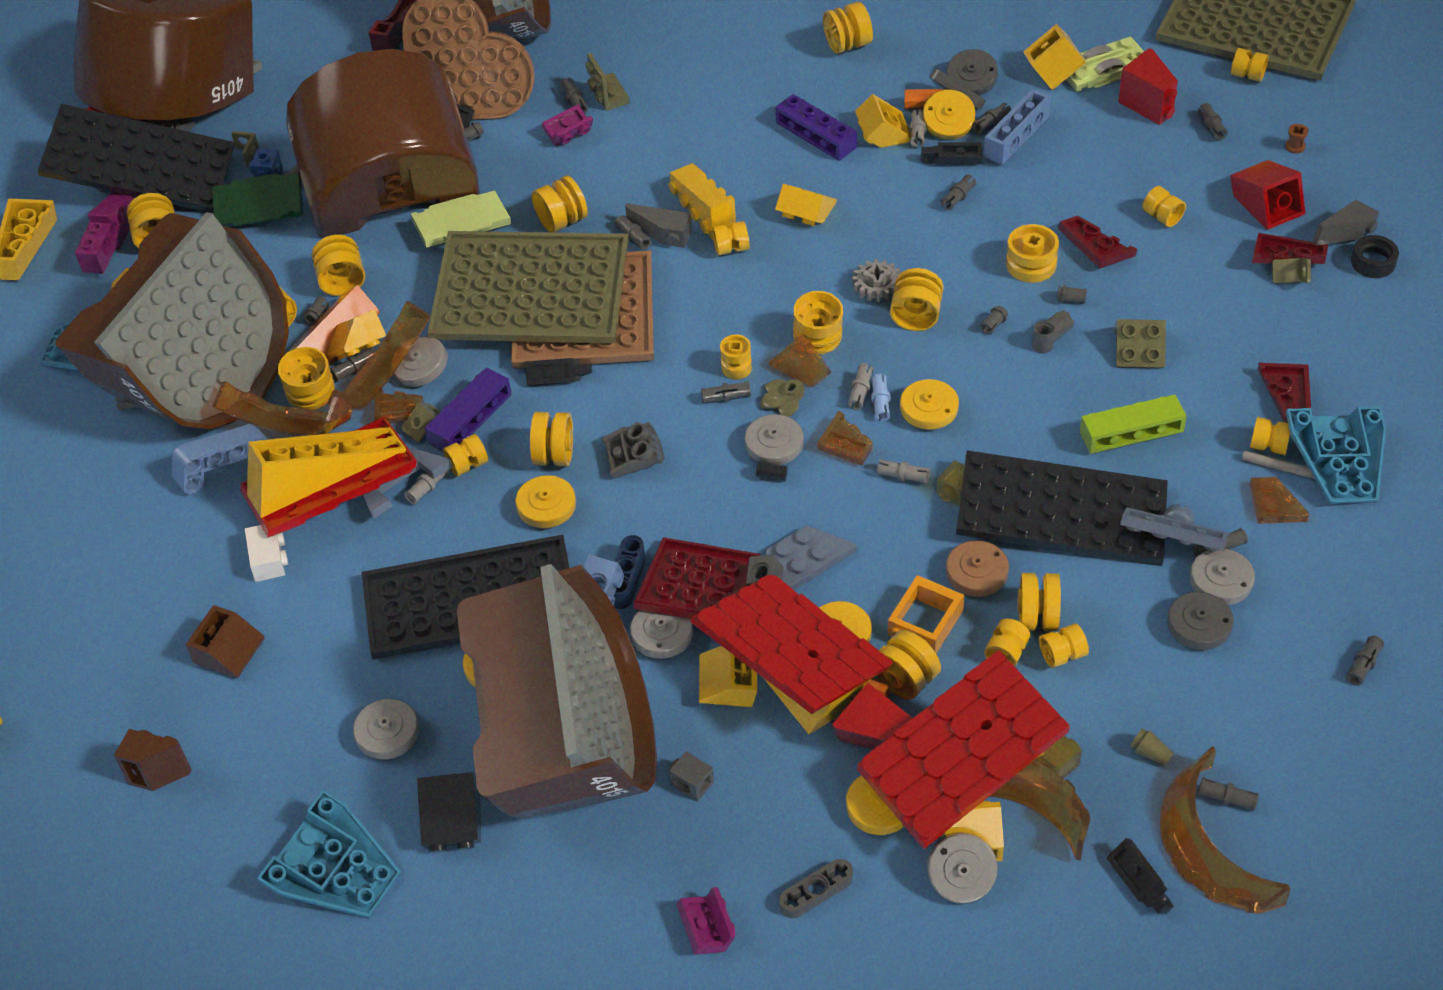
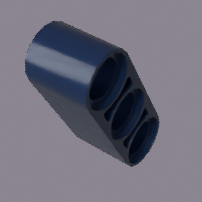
M637 535L626 536L621 541L615 562L620 565L624 573L622 585L620 588H616L613 596L615 597L614 607L617 609L627 608L632 603L645 564L644 542Z

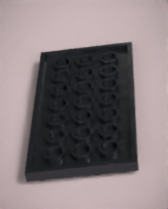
M61 104L38 168V176L135 197L146 193H158L166 196L172 202V205L214 213L213 186L224 185L235 142Z
M967 450L956 535L1162 566L1165 538L1155 537L1151 532L1143 530L1140 532L1131 531L1126 526L1120 524L1126 507L1156 515H1164L1167 506L1168 480Z
M564 535L363 571L362 581L372 660L461 643L457 616L459 603L466 598L541 577L540 567L551 564L557 571L570 568Z

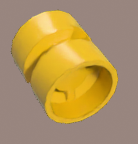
M1238 48L1232 63L1231 75L1241 78L1247 75L1248 79L1261 82L1267 68L1269 55L1259 52L1253 55L1250 50Z
M1156 186L1145 197L1142 209L1154 218L1157 217V220L1165 226L1173 227L1184 215L1186 203L1178 197L1170 195V192L1163 187Z
M744 221L731 223L730 227L726 225L712 227L714 246L718 256L729 254L732 249L736 252L749 250V237Z
M738 334L725 337L720 343L722 373L729 379H743L752 371L750 341L745 336Z
M1257 417L1250 448L1264 451L1269 447L1271 452L1285 455L1290 437L1288 423L1278 421L1274 425L1271 419Z
M476 434L462 439L460 445L453 443L443 448L444 456L450 459L452 464L450 469L456 477L469 472L471 466L477 468L488 462L486 450Z
M1001 619L984 649L986 659L1000 650L1007 660L1016 666L1022 655V650L1025 649L1030 639L1029 629L1017 620Z
M1076 623L1060 628L1059 633L1052 631L1039 636L1042 656L1051 668L1067 663L1068 658L1073 661L1087 656L1089 653L1085 634Z

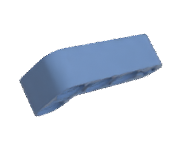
M247 424L182 444L175 449L172 455V478L186 494H195L203 486L204 472L248 459V442L268 440V438L255 424Z

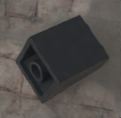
M473 772L417 778L421 846L429 848V852L446 851V846L457 845V849L462 850L475 848L474 843H481L480 793L477 790L476 775Z

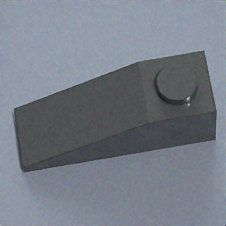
M1354 200L1319 224L1313 244L1322 245L1359 240L1369 233L1372 234L1378 226L1376 220L1379 212L1358 200Z
M626 203L627 219L633 224H638L643 233L663 245L685 248L692 231L691 213Z

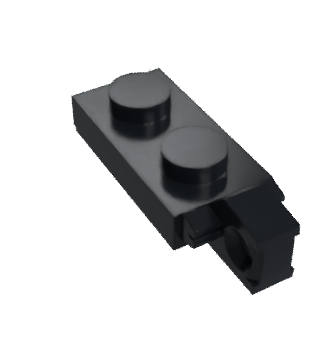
M938 142L937 146L921 147V163L982 164V143Z
M564 358L525 361L527 385L575 382V380H581L580 374L593 373L592 364H579V359Z
M1125 838L1107 856L1108 861L1139 902H1143L1147 907L1152 906L1158 914H1167L1174 905L1168 896L1164 894L1167 891L1165 883L1134 842L1129 838Z

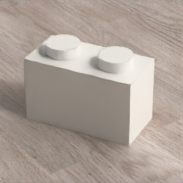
M261 525L245 528L250 567L255 582L284 576V566L289 564L286 550H281V546H285L283 532L268 538Z

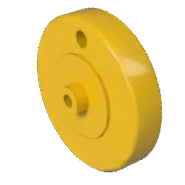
M942 90L933 94L926 101L923 109V120L926 123L927 130L933 136L942 140H956L965 136L972 129L973 122L975 121V107L971 99L964 93L956 90Z
M925 379L916 381L907 386L900 397V411L903 418L917 428L930 430L945 427L958 414L959 398L956 391L950 385L939 380Z
M544 475L525 482L516 494L515 503L519 517L526 524L537 528H551L566 522L572 516L576 508V497L574 489L569 482L557 476Z
M834 601L819 607L828 616L840 621L860 639L864 638L870 642L872 635L871 620L861 607L845 601Z
M862 775L852 782L846 794V810L850 820L856 827L874 835L891 834L904 827Z

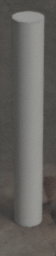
M1248 451L1243 453L1242 461L1315 479L1309 467Z

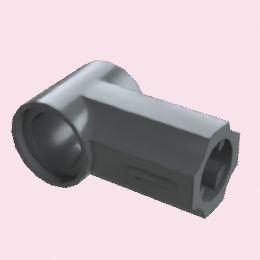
M1063 310L1054 314L1047 321L1037 322L1033 329L1032 348L1039 353L1051 351L1053 343L1074 326V320L1071 318L1070 313Z

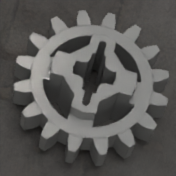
M877 259L874 260V263H870L868 260L865 261V266L859 264L858 270L853 271L852 286H854V292H859L860 298L867 296V301L869 302L872 298H876L877 302H880V298L888 301L889 295L893 296L895 281L900 274V268L895 269L894 263L887 265V260L878 263Z

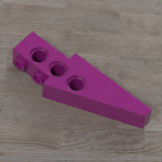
M112 192L88 213L87 216L90 222L75 251L82 272L104 274L115 249H121L130 230L126 212L130 202L136 198L135 196Z

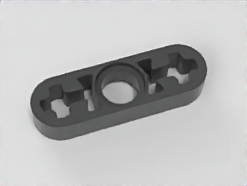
M937 68L933 70L929 77L945 89L960 91L967 95L978 110H981L986 102L982 97Z
M836 859L784 890L779 897L781 913L788 918H797L850 886L853 881L852 865L844 859ZM835 871L845 872V877L835 876ZM813 883H820L825 889L820 894H813L808 888ZM787 900L797 901L798 906L788 905Z

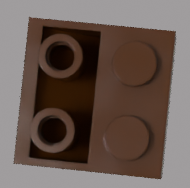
M213 605L185 645L193 663L238 679L265 637L236 612Z
M128 729L114 754L128 785L151 791L189 775L192 771L177 739L171 736L161 737L153 735L147 730L137 731Z

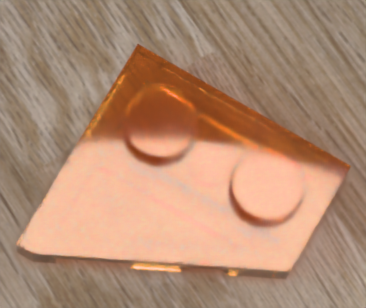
M801 334L769 362L770 366L811 387H815L831 373V370L804 334Z
M375 388V420L384 416L389 423L407 420L418 402L424 403L423 396L405 394L399 391H395L394 395L384 393L383 388Z
M840 411L837 412L817 443L818 450L861 466L873 449V442L866 435L861 434L860 429L855 424H849L845 420V415Z
M1277 477L1251 478L1250 488L1258 524L1308 522L1309 512Z

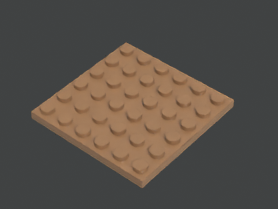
M651 250L627 252L616 343L512 341L513 369L526 368L525 361L564 358L579 359V364L654 360Z

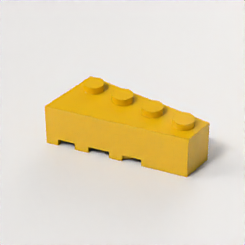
M691 163L669 172L670 182L668 186L671 193L679 198L683 208L686 207L691 213V218L700 224L704 234H708L713 240L712 227L720 225L730 227L731 223H736L735 198L732 195L726 196V190L722 187L717 189L715 181L713 179L707 180L706 174L695 164Z
M8 199L0 227L1 280H19L57 221L53 200Z

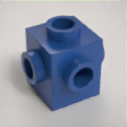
M257 149L253 160L250 161V173L254 177L282 174L283 164L278 149Z

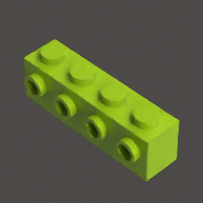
M1174 394L1081 416L1080 434L1089 453L1092 454L1184 432L1187 415Z

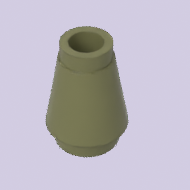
M1143 728L1130 745L1135 750L1134 753L1159 764L1161 763L1166 766L1174 754L1151 730L1146 731Z

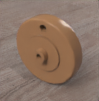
M964 542L956 546L947 557V579L957 591L976 597L991 595L1000 590L1008 579L1009 562L1005 553L989 542Z

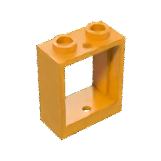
M917 575L888 619V636L893 637L899 630L913 632L924 639L937 654L963 612L964 595ZM915 600L946 612L933 633L902 620Z

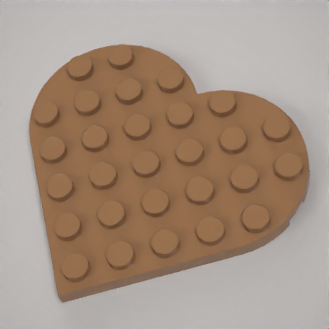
M417 0L408 10L402 30L404 51L421 53L441 65L451 84L457 104L475 110L472 119L506 117L515 113L525 104L531 95L535 81L532 59L524 46L516 39L500 32H489L486 17L473 0Z

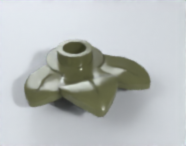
M781 379L772 380L764 386L768 393L763 396L760 407L762 410L778 408L780 415L790 417L798 410L799 401L804 396L805 387L797 379L788 381Z

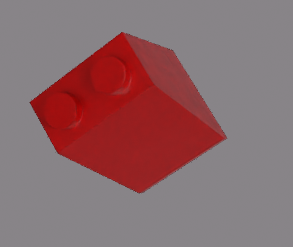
M1148 48L1122 68L1118 103L1160 125L1165 120L1170 119L1175 112L1174 104L1178 93V80L1153 49Z
M1266 160L1230 175L1233 196L1265 229L1269 230L1306 214L1301 172Z
M867 682L832 726L838 739L842 742L875 749L893 736V732L910 721L912 717Z

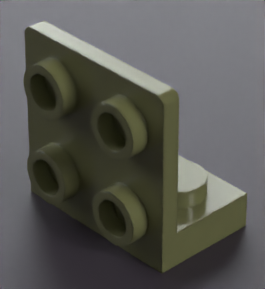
M588 53V62L585 63L590 79L587 82L590 91L595 92L598 104L601 103L606 111L629 104V96L614 72L604 74L592 53Z
M1117 319L1114 328V334H1117L1116 366L1164 368L1166 320Z

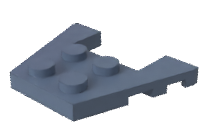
M408 447L417 459L416 468L409 474L381 484L379 489L363 494L372 517L375 519L393 507L390 499L383 495L384 492L419 469L436 478L452 468L450 459Z

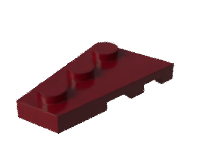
M1078 215L1059 222L1058 229L1098 268H1103L1136 256L1137 248L1131 245L1126 247L1120 244L1119 238L1114 235L1111 237L1104 235L1100 232L1101 230L1098 226Z
M1258 233L1252 263H1272L1276 259L1307 258L1311 260V264H1325L1328 244L1315 245L1310 241Z
M1258 363V371L1284 422L1288 423L1287 409L1311 408L1308 364Z

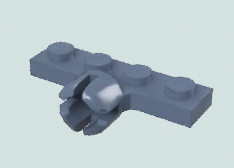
M1180 504L1168 507L1164 515H1156L1126 507L1120 524L1126 526L1131 531L1140 532L1143 530L1151 532L1153 536L1158 538L1170 537L1178 539V542L1182 544L1192 545L1194 543L1214 552L1224 551L1229 536L1227 532L1194 524L1195 516L1193 511L1186 505L1184 508L1180 507Z

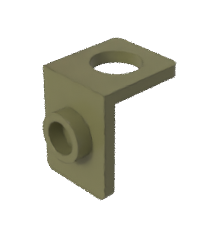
M233 131L231 135L235 142V148L243 150L246 167L249 168L250 161L253 160L256 150L260 149L256 134ZM238 138H246L248 140L247 144H242Z
M1307 258L1273 260L1272 282L1311 283V260Z
M418 402L403 424L402 430L416 442H421L426 434L425 427L441 411L430 403Z

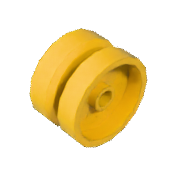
M1037 224L1022 225L1014 229L1010 233L1007 242L1006 266L1008 272L1014 278L1023 282L1035 283L1049 279L1055 273L1059 249L1057 235L1051 229Z
M535 412L532 417L530 430L532 464L534 466H547L552 457L555 466L568 467L571 463L573 452L572 415L570 412H557L552 420L548 412Z
M1021 573L1020 589H1018L1017 597L1019 622L1024 624L1029 631H1034L1037 627L1038 614H1041V627L1043 630L1058 631L1061 605L1059 573H1045L1042 577L1041 589L1038 588V577L1035 573Z
M899 630L887 642V645L879 650L893 664L890 668L878 674L877 677L881 681L890 683V691L906 700H913L926 687V684H929L941 672V663L935 651L924 639L913 632Z

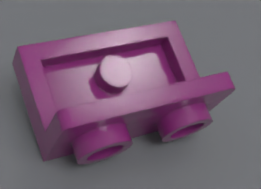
M578 104L543 121L541 126L554 146L561 143L565 145L573 137L579 134L581 136L587 134L591 130L594 119L592 116L587 117Z
M711 888L707 896L680 898L677 908L694 955L725 952L735 938V927L730 921L726 910V903L724 898L721 897L719 888Z

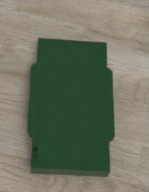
M299 173L282 176L270 174L233 180L231 184L213 186L214 216L222 226L226 227L303 216L301 177Z

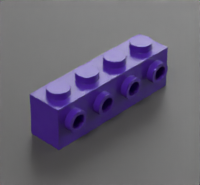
M792 94L775 106L776 123L836 160H842L857 148V131L806 102L804 99Z
M487 367L480 374L476 375L473 381L465 389L461 390L458 396L427 424L425 431L428 443L441 451L453 443L460 445L462 439L472 435L512 395L509 378Z

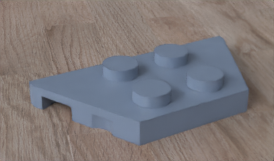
M806 525L768 548L766 555H775L783 566L782 581L795 590L855 553L856 544Z

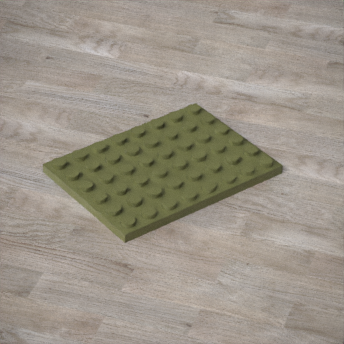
M1174 0L1156 32L1155 40L1228 59H1234L1238 48L1250 50L1253 55L1256 52L1268 54L1267 68L1321 81L1355 7L1356 0Z
M448 231L427 333L428 338H436L438 340L616 343L629 244L628 234Z

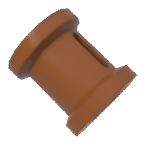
M1292 124L1289 127V139L1285 143V148L1290 153H1302L1306 147L1304 141L1308 135V128L1303 124Z

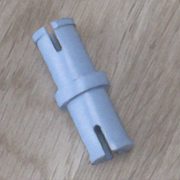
M875 374L871 378L873 384L871 400L875 408V419L878 421L880 415V421L882 422L890 418L889 402L891 398L890 393L887 391V376L883 375L882 380V374Z

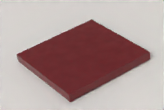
M663 537L634 600V609L691 619L692 616L698 614L701 610L713 606L723 598L729 597L740 591L743 587H746L749 558L761 556V554Z

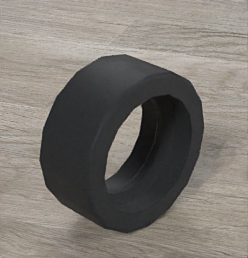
M1379 235L1361 237L1354 245L1351 264L1356 272L1370 278L1386 277L1396 267L1399 250L1396 244L1387 237ZM1363 253H1380L1388 260H1369L1363 256Z

